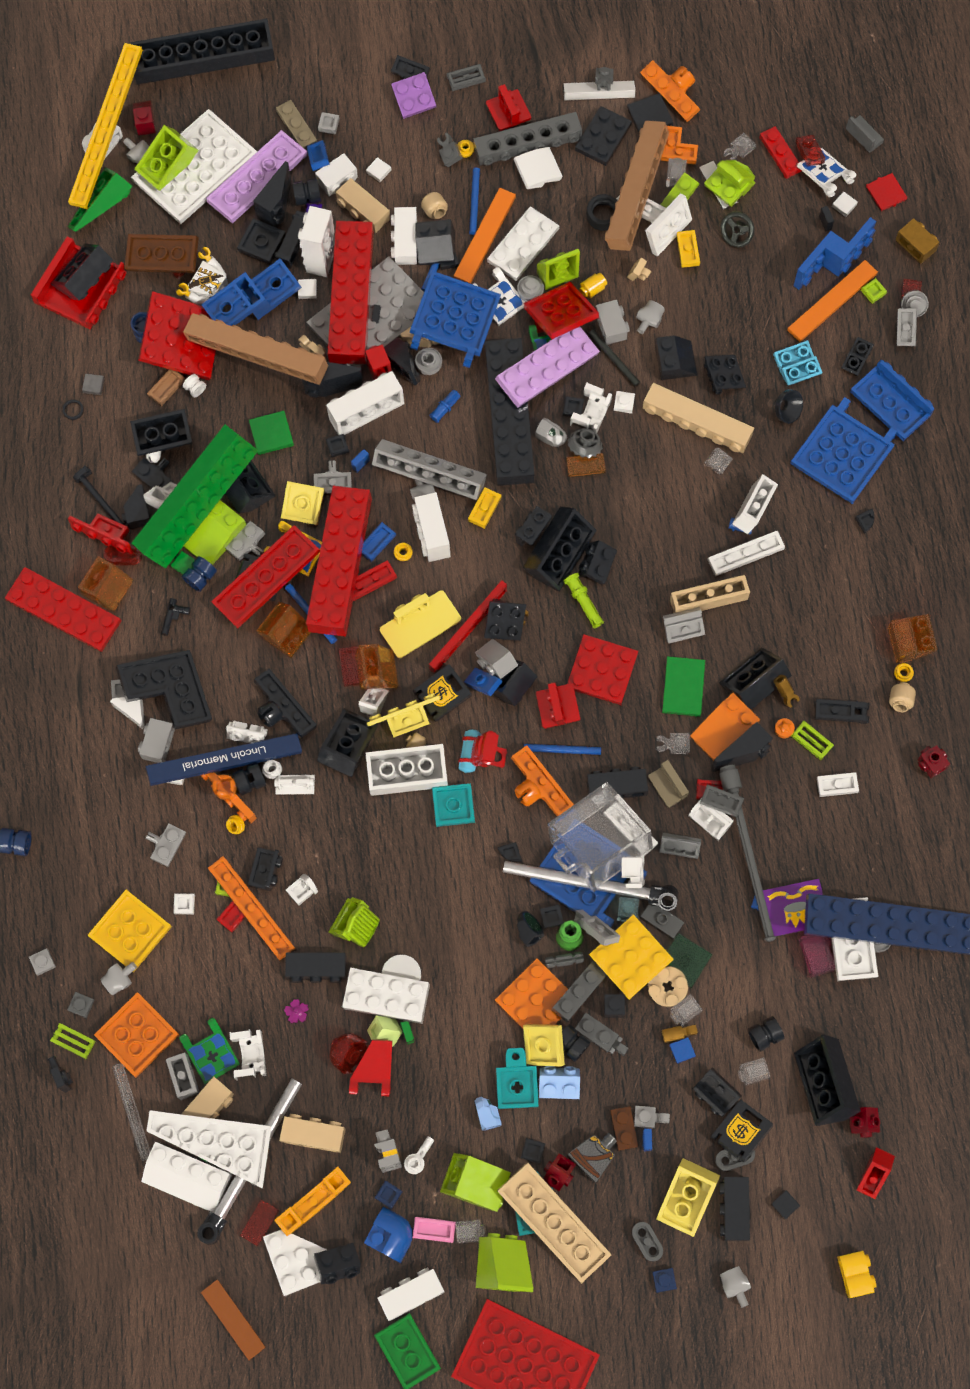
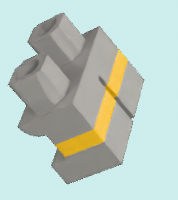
M388 1130L376 1132L378 1143L374 1145L379 1153H383L384 1159L378 1160L382 1173L402 1168L396 1142L394 1139H390Z

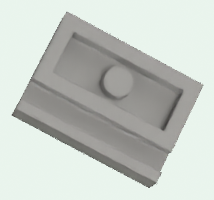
M700 607L663 616L668 644L705 635Z

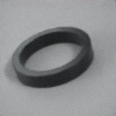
M69 400L64 404L63 414L67 419L76 420L83 415L84 408L80 401ZM77 403L81 406V411L77 416L71 417L65 413V409L69 404Z

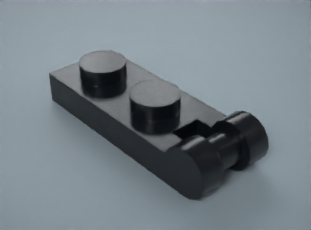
M816 699L815 719L867 724L869 723L867 711L870 708V704L867 702ZM855 709L860 710V715L855 714Z

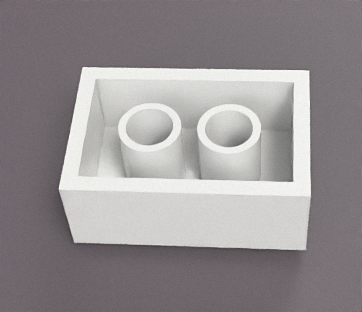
M437 493L414 497L415 504L412 505L413 516L417 524L423 556H427L429 562L451 557L450 544Z

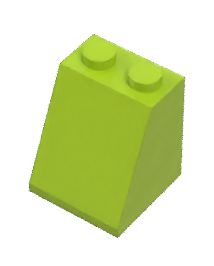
M454 1153L440 1192L498 1212L504 1198L497 1190L510 1179L511 1172L469 1155Z
M488 1233V1237H480L476 1288L533 1292L526 1242L517 1240L518 1236L505 1235V1238H500V1234Z

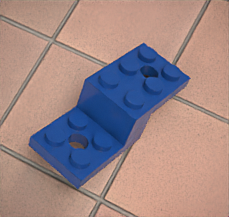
M870 217L849 243L830 231L798 268L794 287L800 290L803 285L807 286L812 279L813 273H818L822 266L838 277L842 272L846 273L851 266L852 260H857L862 253L863 247H868L872 242V236L876 231L874 229L876 221Z
M278 259L253 279H250L246 272L201 305L212 320L218 319L226 325L232 326L241 322L251 313L259 320L302 287L283 261ZM275 280L281 281L279 287H272ZM225 305H231L229 312H223Z

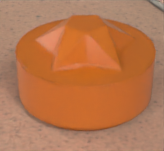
M787 718L778 720L775 725L776 735L783 739L791 737L795 729L794 723Z

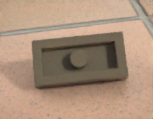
M668 760L661 764V768L648 775V779L668 808L688 797L689 791Z

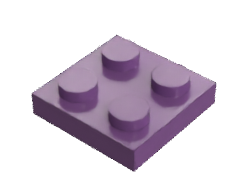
M425 72L391 84L403 119L436 108Z

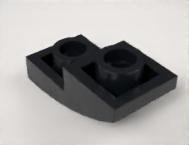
M857 337L841 369L858 376L874 344Z

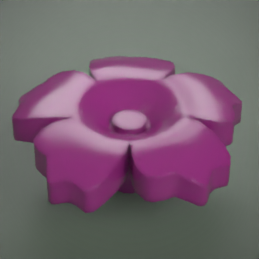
M294 999L290 1003L291 1007L286 1006L284 1009L286 1015L289 1016L288 1021L297 1023L299 1019L300 1022H304L307 1017L305 1012L309 1010L308 1005L300 1004L298 999Z

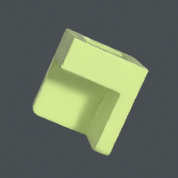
M377 1015L367 1030L371 1040L393 1041L392 1047L402 1034L396 1019Z

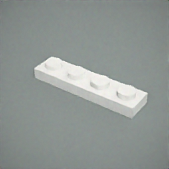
M778 531L708 557V562L714 575L718 576L784 550L785 545Z

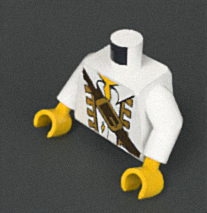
M207 247L202 248L206 252L205 256L198 252V257L206 259V262L203 261L189 285L185 283L178 285L183 291L180 289L176 291L178 296L185 295V298L198 305L203 304L228 285L225 271L213 256H210V250Z

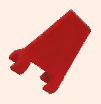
M372 1040L350 1079L349 1094H357L359 1082L381 1083V1096L390 1095L393 1041Z

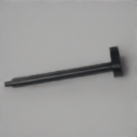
M85 465L73 476V479L76 483H83L112 520L125 525L89 482L87 477L92 472Z

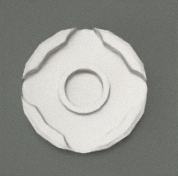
M407 955L391 957L382 969V974L421 980V969L418 963Z

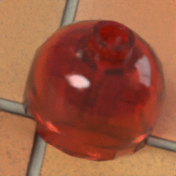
M346 1033L336 1037L331 1042L329 1054L332 1065L342 1074L352 1073L353 1070L351 1069L355 1065L358 1066L368 1049L366 1046L368 1042L354 1033Z

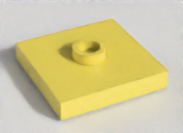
M287 481L281 518L318 525L325 488Z
M523 1025L526 1065H565L562 1025Z

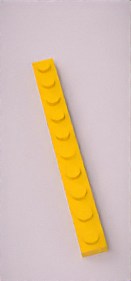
M124 43L68 201L72 206L84 209L88 207L143 51L140 46Z

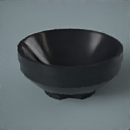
M785 390L776 398L774 404L777 418L789 424L799 418L803 409V398L797 390ZM782 400H784V407L780 409Z

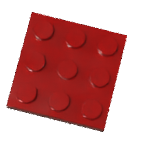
M571 282L523 303L527 313L551 339L599 318V312Z
M584 634L567 684L572 683L576 692L621 705L638 651Z

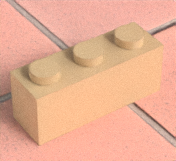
M352 178L336 191L338 205L349 210L351 216L355 219H359L362 222H373L375 233L390 220V210Z
M213 1077L181 1115L218 1119L220 1110L223 1107L227 1108L232 1103L234 1094Z
M290 1114V1117L284 1116L279 1141L281 1143L341 1153L345 1128L341 1127L342 1123L330 1121L329 1124H324L318 1118L310 1117L308 1121L302 1120L300 1115Z

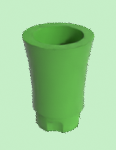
M566 921L558 929L556 941L562 949L573 951L578 949L583 943V932L580 925L575 921ZM569 931H571V932L574 933V935H573V936H570L569 934H566V933L569 932Z

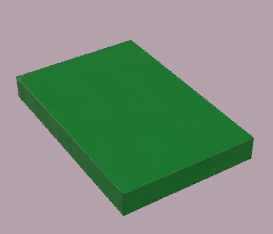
M667 656L662 713L701 717L705 660Z
M410 1313L374 1335L404 1389L413 1387L441 1369Z

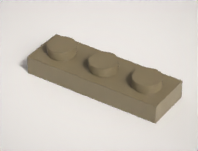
M292 100L276 107V112L296 143L306 150L308 145L317 142V139Z

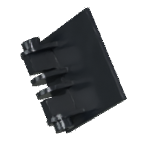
M735 355L704 357V367L707 370V376L710 378L709 382L712 383V391L716 395L723 392L722 389L746 388Z
M500 599L490 601L484 638L521 641L526 604L500 602Z

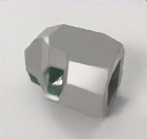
M547 418L541 420L535 432L536 438L550 446L559 447L567 440L566 432Z

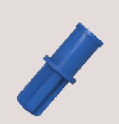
M452 390L443 401H439L436 409L429 414L430 418L438 423L447 412L451 411V407L460 398V394L456 390Z

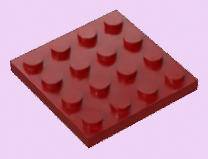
M152 291L138 361L187 375L196 374L199 378L209 381L216 350L188 341L183 331L192 313L206 315L209 319L211 317L201 305Z

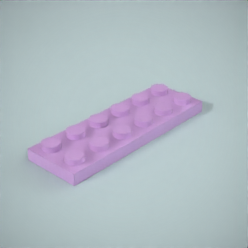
M281 130L213 191L206 200L226 219L234 223L254 204L253 200L285 161L288 162L291 171L307 156V151Z
M578 327L552 339L499 374L495 380L516 407L519 408L598 355L600 351L582 328Z

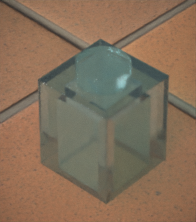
M619 897L617 921L626 922L633 914L638 918V898Z

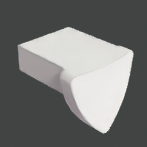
M302 874L297 881L286 889V892L298 905H301L312 894H316L318 890L311 878L306 874Z

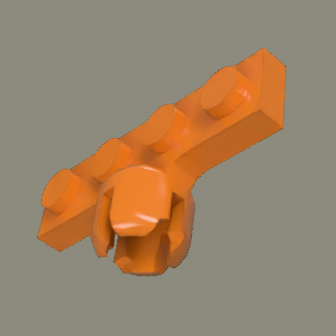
M652 60L640 72L686 122L700 111V108L685 94L686 90L695 83L694 76L690 71H687L686 67L680 66L672 75H667Z
M527 745L511 757L526 777V780L515 788V794L518 799L525 795L521 801L523 805L530 806L538 799H543L558 819L574 808L575 805Z
M215 772L200 775L205 781L209 779L212 782L211 787L215 795L223 799L231 808L234 806L238 810L237 815L244 822L248 820L252 823L257 819L255 814L235 794L237 787L231 776L226 774L217 775Z

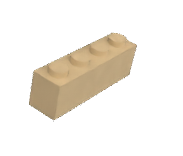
M745 575L672 592L670 603L673 613L700 607L701 611L748 600L750 590Z

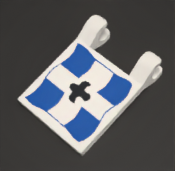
M823 148L797 164L799 169L823 188L828 197H833L835 195L834 191L837 190V186L831 183L842 175L847 184H852L854 182L853 178L856 177L854 171L847 170Z
M496 267L493 269L492 275L498 283L488 290L501 294L493 317L496 324L500 326L524 308L523 303L525 301L519 297L518 292L506 279L501 269Z

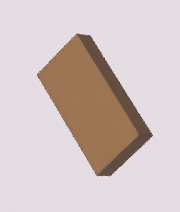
M168 370L150 389L147 395L160 406H163L186 379L180 373Z

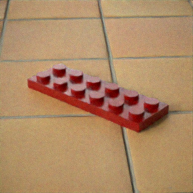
M294 525L211 602L238 629L320 553V549Z
M24 567L5 596L6 601L100 652L104 650L121 623L119 617Z

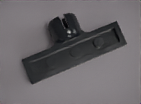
M270 668L254 679V683L268 698V701L260 706L257 712L261 721L266 720L264 724L267 727H272L280 720H286L301 738L317 727V724Z

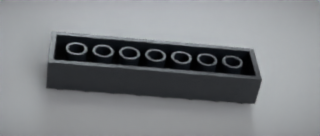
M267 18L128 43L140 46L143 50L134 74L137 85L275 60Z
M522 338L485 341L497 486L534 483L528 402L517 408L495 380L499 374L523 359Z

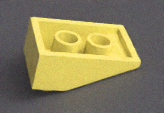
M683 1158L656 1219L694 1237L720 1175Z

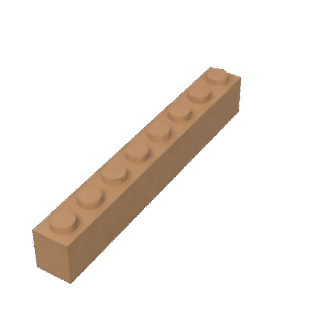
M645 121L643 128L640 129V137L635 144V152L630 159L629 170L625 173L624 185L620 188L619 200L615 203V211L610 218L609 229L605 233V241H607L610 249L631 250L669 136L666 122Z
M192 313L183 331L188 341L320 385L328 368L325 357L319 353L313 354L302 347H292L287 342H277L269 336H259L251 330L248 332L244 331L236 325H226L218 319L214 321L203 314L197 315Z

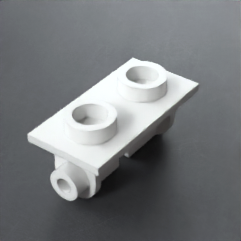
M235 720L229 722V725L226 726L227 739H232L233 741L255 743L264 741V736L266 737L267 729H264V726L251 724L248 730L247 723Z
M279 775L274 781L276 795L314 794L315 775Z

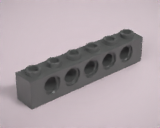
M573 112L473 138L474 150L479 166L490 165L493 162L506 161L536 149L559 147L565 143L577 142L582 137V128L577 113Z

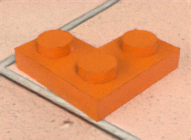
M667 126L669 136L660 161L696 164L698 145L680 143L682 127Z

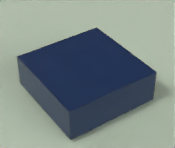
M385 1180L375 1199L392 1209L403 1191Z

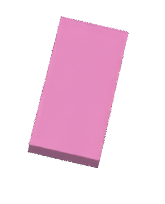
M415 1217L412 1238L453 1243L456 1222Z

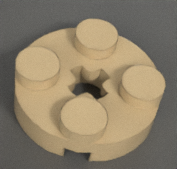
M667 966L648 982V991L657 1004L666 1007L675 1006L686 997L688 982L681 970L676 967ZM669 981H671V986L674 987L673 991L669 990L668 992H666L664 990L665 987L663 986V983H668Z

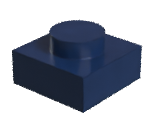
M673 1268L652 1272L656 1293L677 1289Z

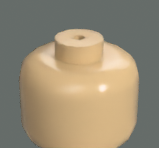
M414 733L412 736L409 735L406 739V742H408L406 748L425 746L426 738L419 733Z

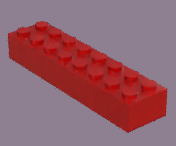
M336 221L328 339V359L330 363L366 364L365 351L367 350L374 237L373 222Z
M341 486L332 487L306 621L309 632L344 637L347 635L355 584L372 502L370 490Z

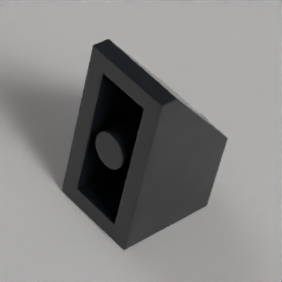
M142 484L136 487L123 506L125 513H122L123 522L128 524L130 530L144 527L151 519L148 504L144 499L145 490Z

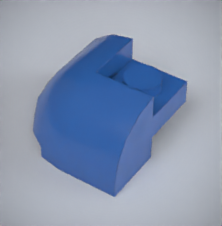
M383 1207L375 1219L374 1225L364 1244L401 1263L411 1245L413 1237L412 1228L405 1218Z

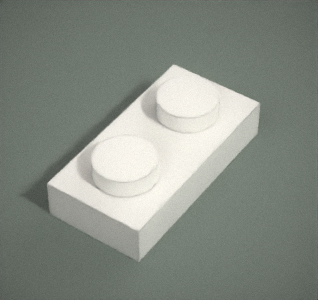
M856 772L817 777L819 797L859 792Z

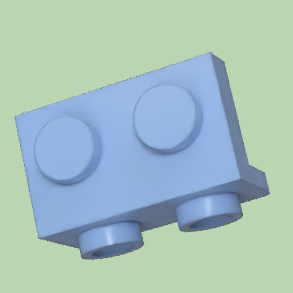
M545 1066L540 1068L539 1098L579 1099V1068L573 1066H566L564 1068Z

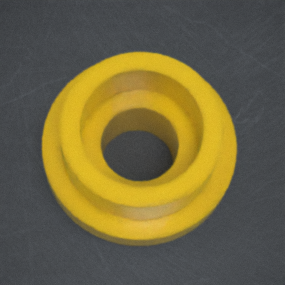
M462 140L457 144L462 157L467 158L473 154L474 144L471 141Z
M399 543L395 546L394 556L397 560L407 561L411 558L413 551L409 544ZM402 550L407 552L405 555L400 554Z
M901 663L896 666L894 675L898 681L908 682L912 679L914 671L909 664ZM900 671H905L907 675L902 676Z
M232 815L227 820L226 827L230 833L240 834L244 831L245 824L240 816Z

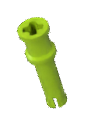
M574 573L563 582L569 586L572 597L578 600L592 627L595 629L601 626L604 621L588 597L587 588L582 585L579 574Z

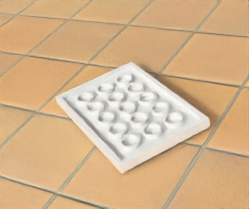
M209 109L181 133L199 151L191 163L160 191L157 190L138 172L131 177L136 185L180 224L199 209L213 191L257 153L253 147Z

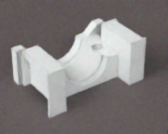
M587 382L584 388V396L589 397L587 406L581 415L573 412L570 426L572 423H576L587 429L590 427L597 433L612 401V394L609 393L607 398L603 397L604 388L596 387Z
M625 854L621 858L622 878H631L629 883H626V888H642L644 886L645 854Z
M250 1029L249 1031L230 1032V1040L232 1042H239L242 1053V1070H234V1079L238 1081L237 1077L253 1075L256 1078V1072H261L262 1076H266L261 1030H256L257 1035L252 1036Z

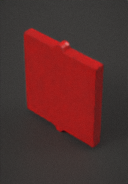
M893 173L882 178L878 177L877 180L866 185L881 211L892 206L896 207V204L907 200L906 194Z

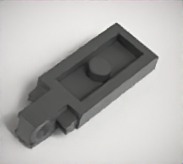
M587 1013L584 1014L575 1028L579 1034L585 1036L607 1053L613 1054L616 1051L624 1056L629 1049L621 1043L622 1038L617 1033Z

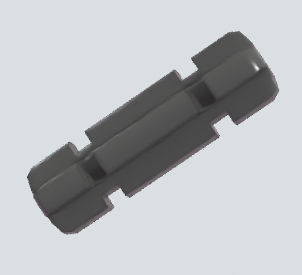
M575 952L573 955L571 953L557 955L555 958L553 956L545 958L546 968L584 962L582 952Z

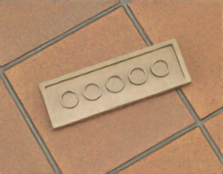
M528 1162L497 1190L581 1284L611 1256V1253Z

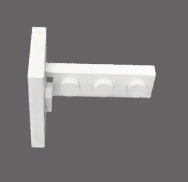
M680 193L667 208L647 199L642 218L652 223L645 230L652 254L659 256L676 238L677 232H681L692 221L685 195Z

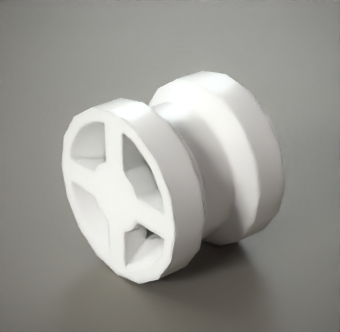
M192 374L183 383V388L189 390L191 396L195 398L203 393L206 384L200 381L196 374Z

